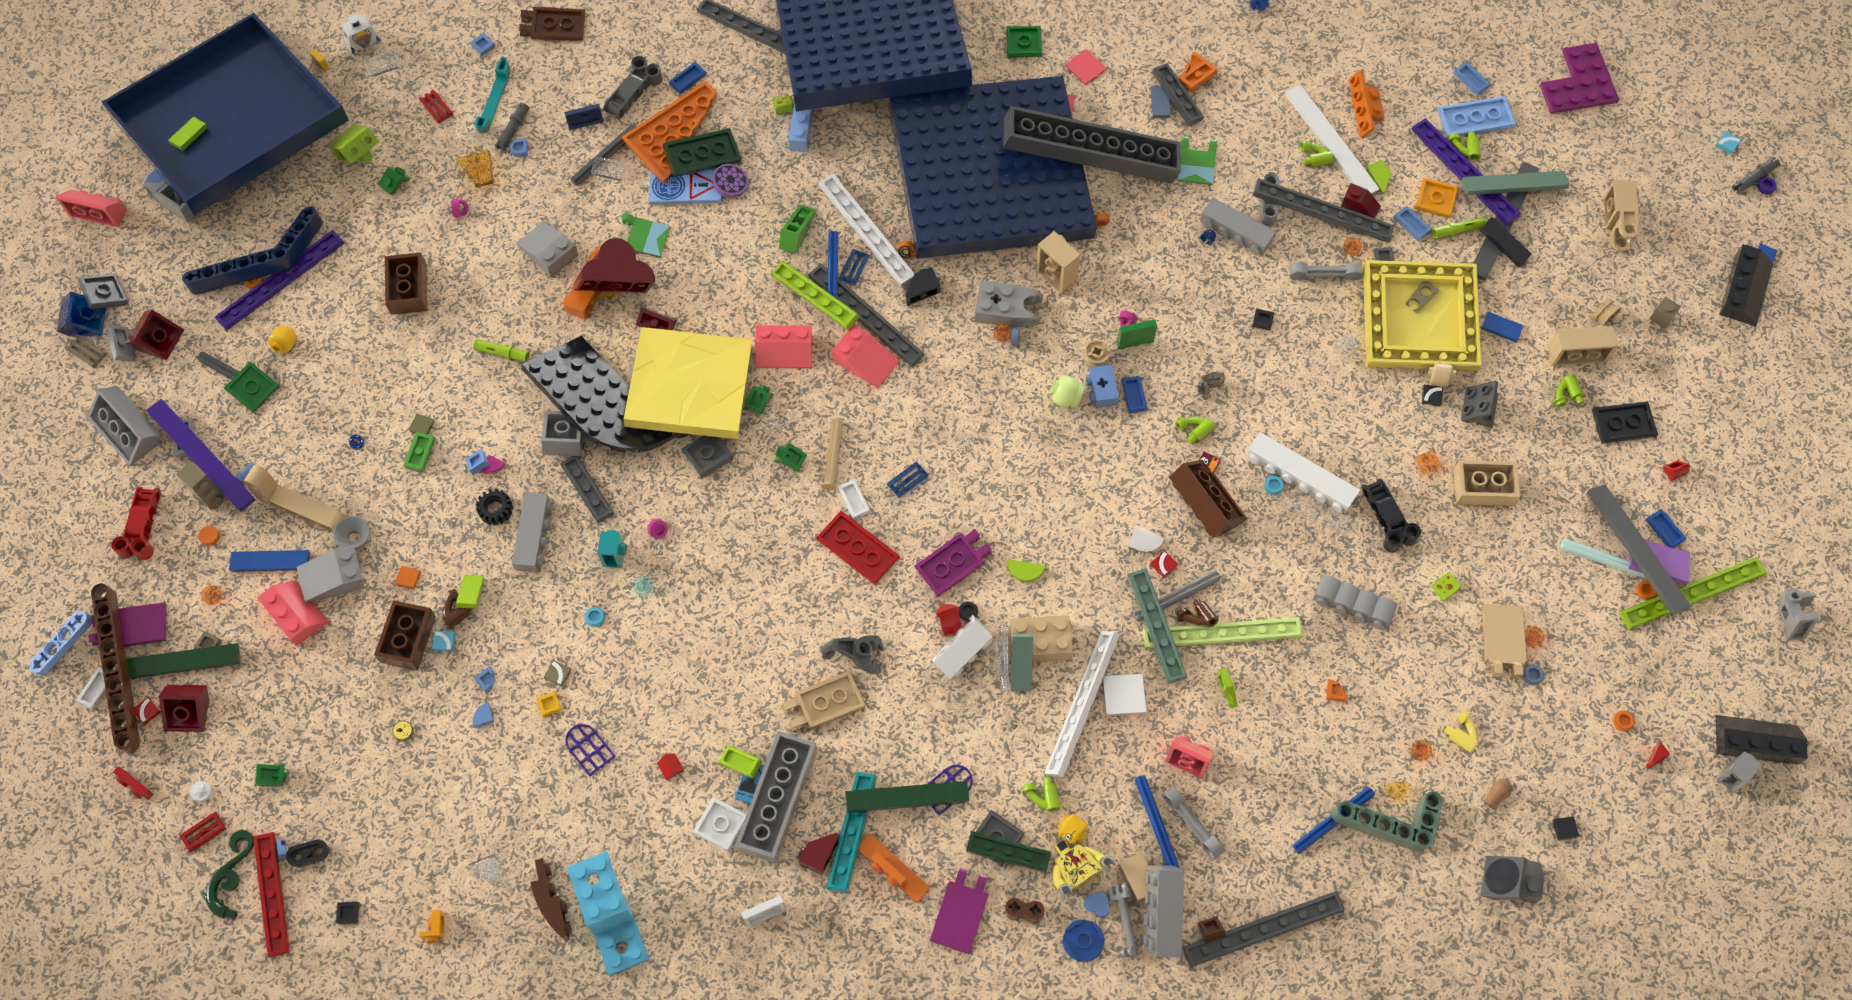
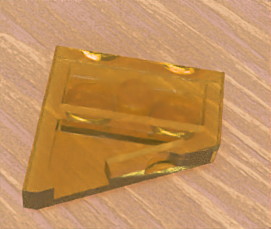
M489 150L456 158L458 164L477 188L494 183L491 153Z

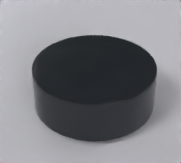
M964 602L959 607V617L964 621L970 622L969 618L972 615L975 617L978 615V608L973 602Z

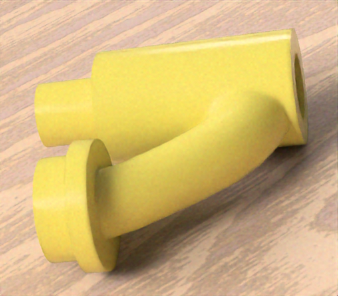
M1463 710L1458 716L1457 721L1461 725L1464 722L1468 734L1457 727L1453 729L1449 725L1444 732L1450 736L1449 739L1470 753L1478 742L1477 732L1468 716L1470 712Z

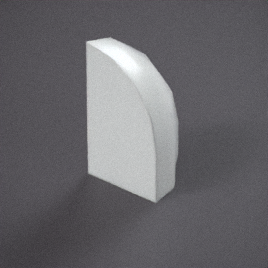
M1135 525L1128 546L1139 551L1148 552L1158 548L1164 539L1148 529Z

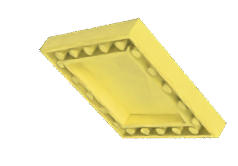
M1365 261L1363 265L1366 367L1429 369L1436 362L1451 364L1454 370L1479 371L1482 364L1477 264ZM1424 281H1428L1439 291L1416 314L1413 310L1419 307V303L1412 300L1409 302L1408 307L1406 302ZM1422 288L1421 293L1424 296H1429L1431 290L1429 288Z
M641 327L624 414V427L738 439L752 353V339Z

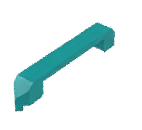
M505 56L496 65V79L482 116H477L474 125L478 132H488L510 75L511 69Z

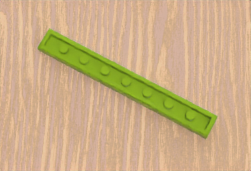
M1755 557L1687 584V586L1680 587L1679 589L1689 604L1693 605L1765 576L1767 572L1759 559ZM1659 596L1619 612L1628 630L1670 614V611Z

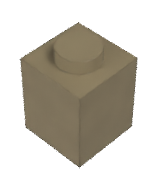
M1664 297L1649 319L1665 329L1681 306Z

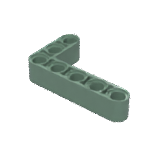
M1430 791L1421 796L1417 803L1413 824L1348 801L1341 802L1331 811V816L1335 822L1414 851H1423L1434 842L1443 799L1436 791ZM1427 798L1432 800L1433 806L1428 804ZM1340 808L1346 811V817L1340 813ZM1360 815L1366 819V824L1360 821ZM1423 817L1428 820V826L1423 822ZM1379 822L1385 825V831L1381 830ZM1399 829L1404 832V838L1399 835ZM1418 836L1424 840V845L1420 844Z

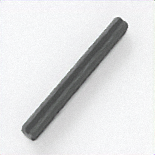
M632 124L573 175L570 179L571 182L576 186L581 184L625 145L622 136L637 126Z

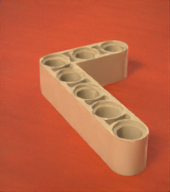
M253 465L243 481L259 501H266L270 506L277 509L282 508L286 510V513L293 516L298 515L307 522L317 523L319 527L328 531L329 529L334 531L337 523L347 517L344 513L278 485L270 473L258 465Z

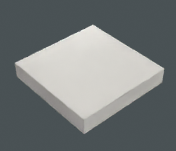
M1143 674L1103 676L1106 716L1146 714Z
M713 797L696 825L693 834L729 852L740 833L746 813Z
M777 896L743 911L741 914L747 927H751L785 912L786 909L781 896Z

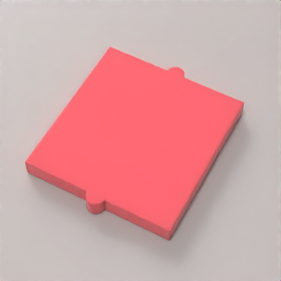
M1087 49L1079 55H1075L1072 60L1065 64L1085 85L1094 78L1097 79L1098 75L1107 70Z

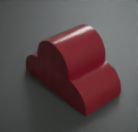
M611 238L605 241L593 259L585 264L575 279L574 291L647 293L655 283V275L648 264L636 260L635 251L627 241L620 238Z

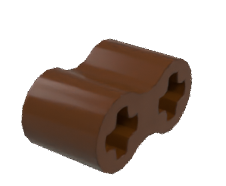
M1011 898L1006 902L1005 915L1010 920L1024 918L1031 923H1038L1044 917L1045 908L1041 902L1032 901L1025 903L1018 898ZM1013 905H1017L1018 910L1016 911V913H1012V909L1009 908H1012ZM1033 908H1037V912H1039L1037 916H1033V913L1030 912L1033 911Z

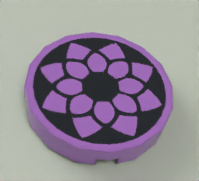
M721 165L716 168L712 176L714 189L724 197H739L744 193L748 185L746 173L736 165Z

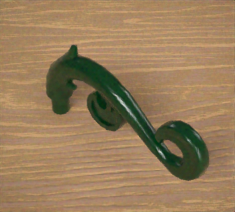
M247 830L236 831L229 839V846L235 853L240 851L237 848V843L242 839L247 840L245 850L220 867L211 878L206 893H201L210 911L223 919L226 917L236 919L238 912L230 910L229 907L225 906L223 899L219 902L217 889L219 883L226 891H233L238 887L240 877L231 869L243 860L254 847L253 835ZM224 878H227V882H221V881H222Z

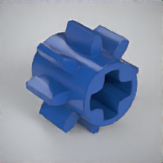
M1269 0L1249 1V5L1253 10L1263 11L1270 5Z

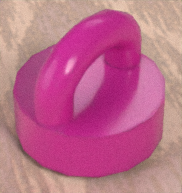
M451 200L453 217L467 214L468 204L465 200ZM459 204L464 206L463 212H460Z
M1121 311L1119 320H1121L1120 327L1136 324L1138 320L1137 315L1129 311Z
M654 519L648 525V534L655 539L663 538L667 534L668 526L661 519Z

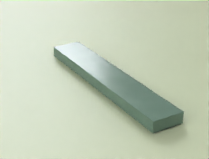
M1565 171L1463 177L1461 181L1466 195L1568 189L1570 185Z
M1147 568L1129 573L1128 579L1167 684L1186 679L1187 674Z

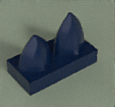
M588 104L587 107L564 112L569 130L604 122L599 104Z

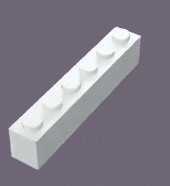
M1259 432L1247 451L1246 457H1248L1250 462L1264 466L1267 472L1271 474L1276 473L1281 476L1284 482L1288 484L1293 483L1298 486L1301 492L1312 494L1318 502L1331 505L1332 509L1338 513L1343 512L1346 514L1360 489Z

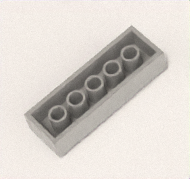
M777 731L736 841L735 847L737 851L776 864L817 752L816 743Z

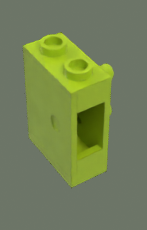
M353 124L326 146L337 160L352 164L359 159L360 162L365 161L369 163L373 157L370 149L379 143V140L369 127Z

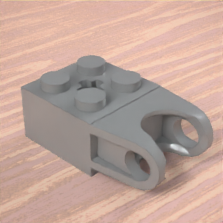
M164 180L159 183L145 182L143 184L146 191L162 207L188 223L196 216L192 214Z
M981 280L975 310V322L1007 327L1036 326L1040 321L1039 316L1027 311L1025 307L1041 303L1043 295L1039 291L1018 285Z

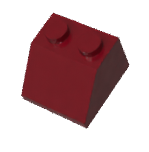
M151 309L143 313L126 343L140 352L167 360L185 329Z
M167 685L158 696L164 731L204 732L209 705L207 685Z

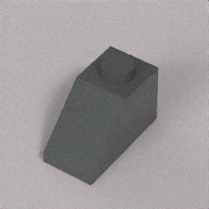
M1528 860L1522 900L1536 904L1542 899L1544 874L1541 863Z

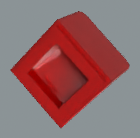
M1662 742L1654 746L1646 765L1647 768H1652L1670 756L1669 751Z

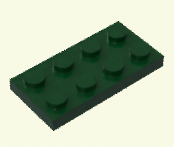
M730 128L665 142L662 146L674 177L718 168L724 164H735L742 160Z

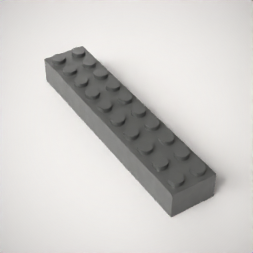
M1014 106L1009 108L1004 117L1003 148L1168 183H1173L1181 172L1180 142Z

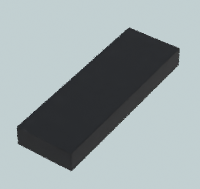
M1493 217L1479 230L1518 267H1521L1532 255Z

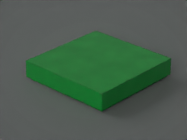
M1006 26L1007 58L1042 57L1041 26Z
M1156 320L1119 327L1117 338L1118 350L1154 342L1157 329Z
M250 361L224 387V390L254 413L276 391L279 385Z

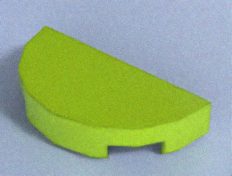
M1007 559V568L1010 574L1021 582H1032L1038 579L1046 567L1045 565Z

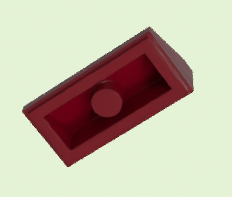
M641 308L636 325L644 328L672 331L678 320L648 308Z

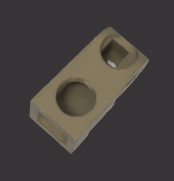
M1424 281L1412 294L1406 305L1409 307L1410 301H1417L1419 307L1413 310L1417 314L1439 289L1428 281ZM1429 288L1431 294L1424 296L1421 293V289Z

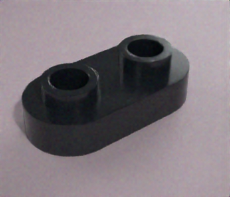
M320 839L295 845L287 851L286 860L293 867H302L320 862L329 855V846ZM322 848V852L317 855L316 850ZM297 854L302 855L300 860L295 859Z

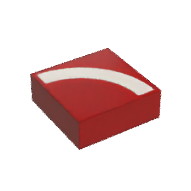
M1163 551L1150 565L1165 578L1178 566V563L1168 553Z
M149 697L134 707L135 715L144 725L161 713Z

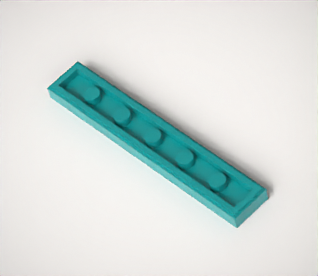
M856 772L852 791L874 789L877 776ZM846 811L827 884L829 891L848 894L869 811L847 813Z

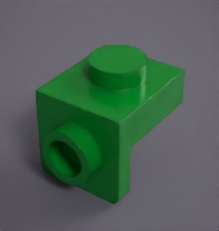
M388 166L378 185L393 195L402 181H409L410 178L402 168Z
M284 763L279 765L257 764L254 786L280 787L287 778V769H284Z

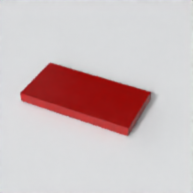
M842 511L816 537L818 542L874 585L879 582L900 558V555Z

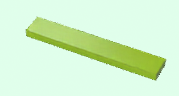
M783 260L771 273L774 278L846 330H849L860 318L855 311Z

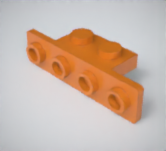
M1359 70L1349 78V85L1360 137H1365L1374 130L1373 120L1382 121L1385 117L1379 89L1366 85L1363 71Z
M868 834L862 840L859 852L872 863L871 867L879 874L882 872L887 877L886 880L893 887L898 886L916 903L930 890L929 885L874 836Z

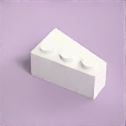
M974 615L969 618L970 622L963 629L960 628L957 631L958 634L951 641H948L932 659L933 663L949 679L953 676L956 678L963 671L962 667L967 662L970 664L978 656L976 653L981 648L985 649L992 642L990 640L992 638L990 631Z

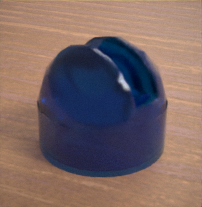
M1207 229L1200 235V239L1204 243L1206 239H1209L1210 241L1206 244L1210 246L1216 240V233L1211 229Z
M358 434L352 435L348 440L349 446L354 450L361 449L365 444L363 437Z

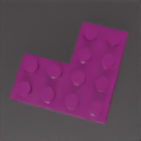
M1597 42L1563 48L1562 53L1572 77L1540 83V88L1550 114L1618 103L1619 101Z

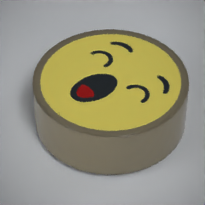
M399 721L393 726L392 733L398 741L404 742L413 736L414 728L408 721Z

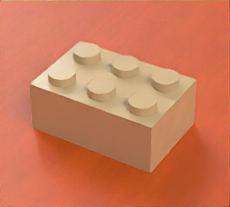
M1053 231L1038 244L1036 272L1060 294L1064 293L1077 282L1080 253L1077 248L1069 245L1062 235H1058Z
M1600 325L1590 328L1582 326L1574 329L1567 327L1558 329L1548 345L1551 365L1608 362L1618 347L1614 326Z
M1459 460L1453 469L1456 505L1514 506L1520 498L1518 468L1515 461Z
M1069 615L1010 619L1011 651L1013 634H1033L1032 662L1072 660L1073 647Z

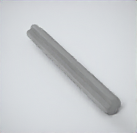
M1214 570L1159 598L1162 610L1220 581L1219 573ZM1140 608L1135 610L1133 615L1136 621L1143 620Z

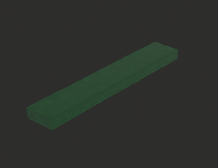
M239 644L127 658L130 679L240 664Z
M967 781L845 791L847 813L969 802Z

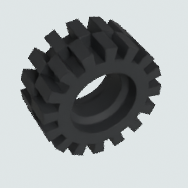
M488 489V494L484 491L482 493L483 497H478L479 502L476 501V511L482 521L487 522L489 525L491 523L497 525L498 522L503 524V520L507 521L509 519L508 516L512 515V502L503 490L499 492L498 489H495L493 492L492 489ZM497 501L502 504L498 512H488L490 503Z

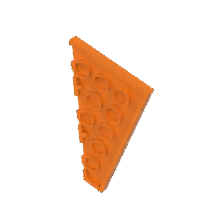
M704 81L622 136L623 142L663 184L667 183L672 174L662 147L663 143L694 136L716 99L717 92L707 81Z

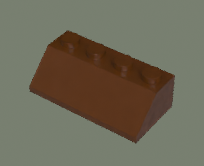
M1203 460L1183 463L1169 477L1174 488L1180 492L1185 503L1191 507L1196 518L1202 522L1207 533L1213 538L1222 536L1248 519ZM1201 464H1204L1211 474L1206 473L1205 471L1200 470L1197 467Z

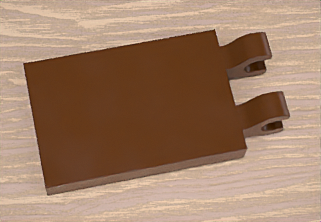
M533 7V11L521 10V22L532 21V25L519 24L520 36L531 35V39L583 41L586 11L585 9Z

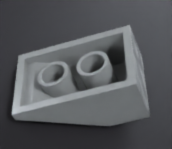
M544 221L516 243L550 277H553L578 256L576 246L563 233Z
M354 545L334 549L296 567L305 603L364 588Z

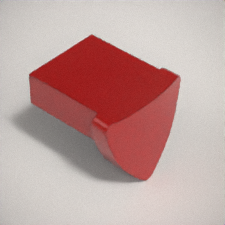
M944 604L936 611V616L939 618L944 636L956 633L962 628L958 613L960 610L956 605Z

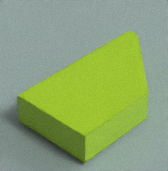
M1222 668L1219 670L1217 678L1229 707H1237L1233 682L1227 668Z

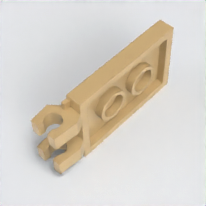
M1483 604L1485 662L1491 663L1492 678H1500V675L1503 674V664H1511L1512 679H1520V676L1523 675V665L1527 662L1523 606Z
M850 671L797 691L793 699L782 703L785 715L797 709L800 717L790 721L792 732L806 727V730H812L863 709L866 706Z

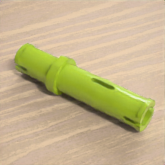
M1480 217L1454 224L1452 222L1447 223L1446 226L1433 228L1432 236L1434 239L1445 236L1453 237L1458 233L1480 229L1487 220L1485 217Z
M478 339L473 344L474 350L502 356L507 360L515 359L527 362L530 356L529 351L516 349L511 345L503 346Z

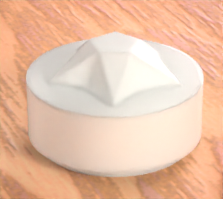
M205 781L196 782L190 790L191 797L197 802L207 801L213 793L211 785Z

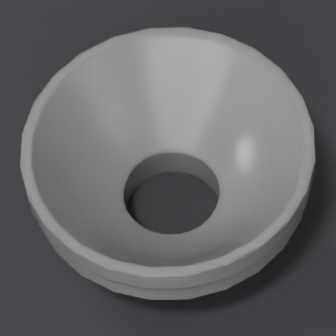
M349 516L340 520L335 526L334 539L341 548L354 545L355 550H358L368 542L370 529L364 519L357 516ZM353 532H358L360 534L359 539L355 542L350 541L349 535Z

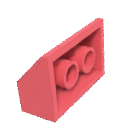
M69 190L55 197L69 216L115 227L120 226L127 211L123 202L118 198H106L103 195H93L83 190Z
M756 325V368H812V326Z
M296 580L273 585L257 597L296 646L329 622L313 601L305 603L302 588Z

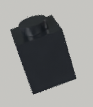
M932 267L921 269L914 274L905 295L907 306L941 293V285Z

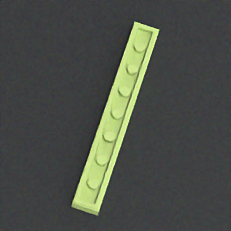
M1300 617L1217 623L1213 627H1207V625L1169 627L1176 647L1302 638ZM1143 629L1145 649L1154 648L1148 630Z

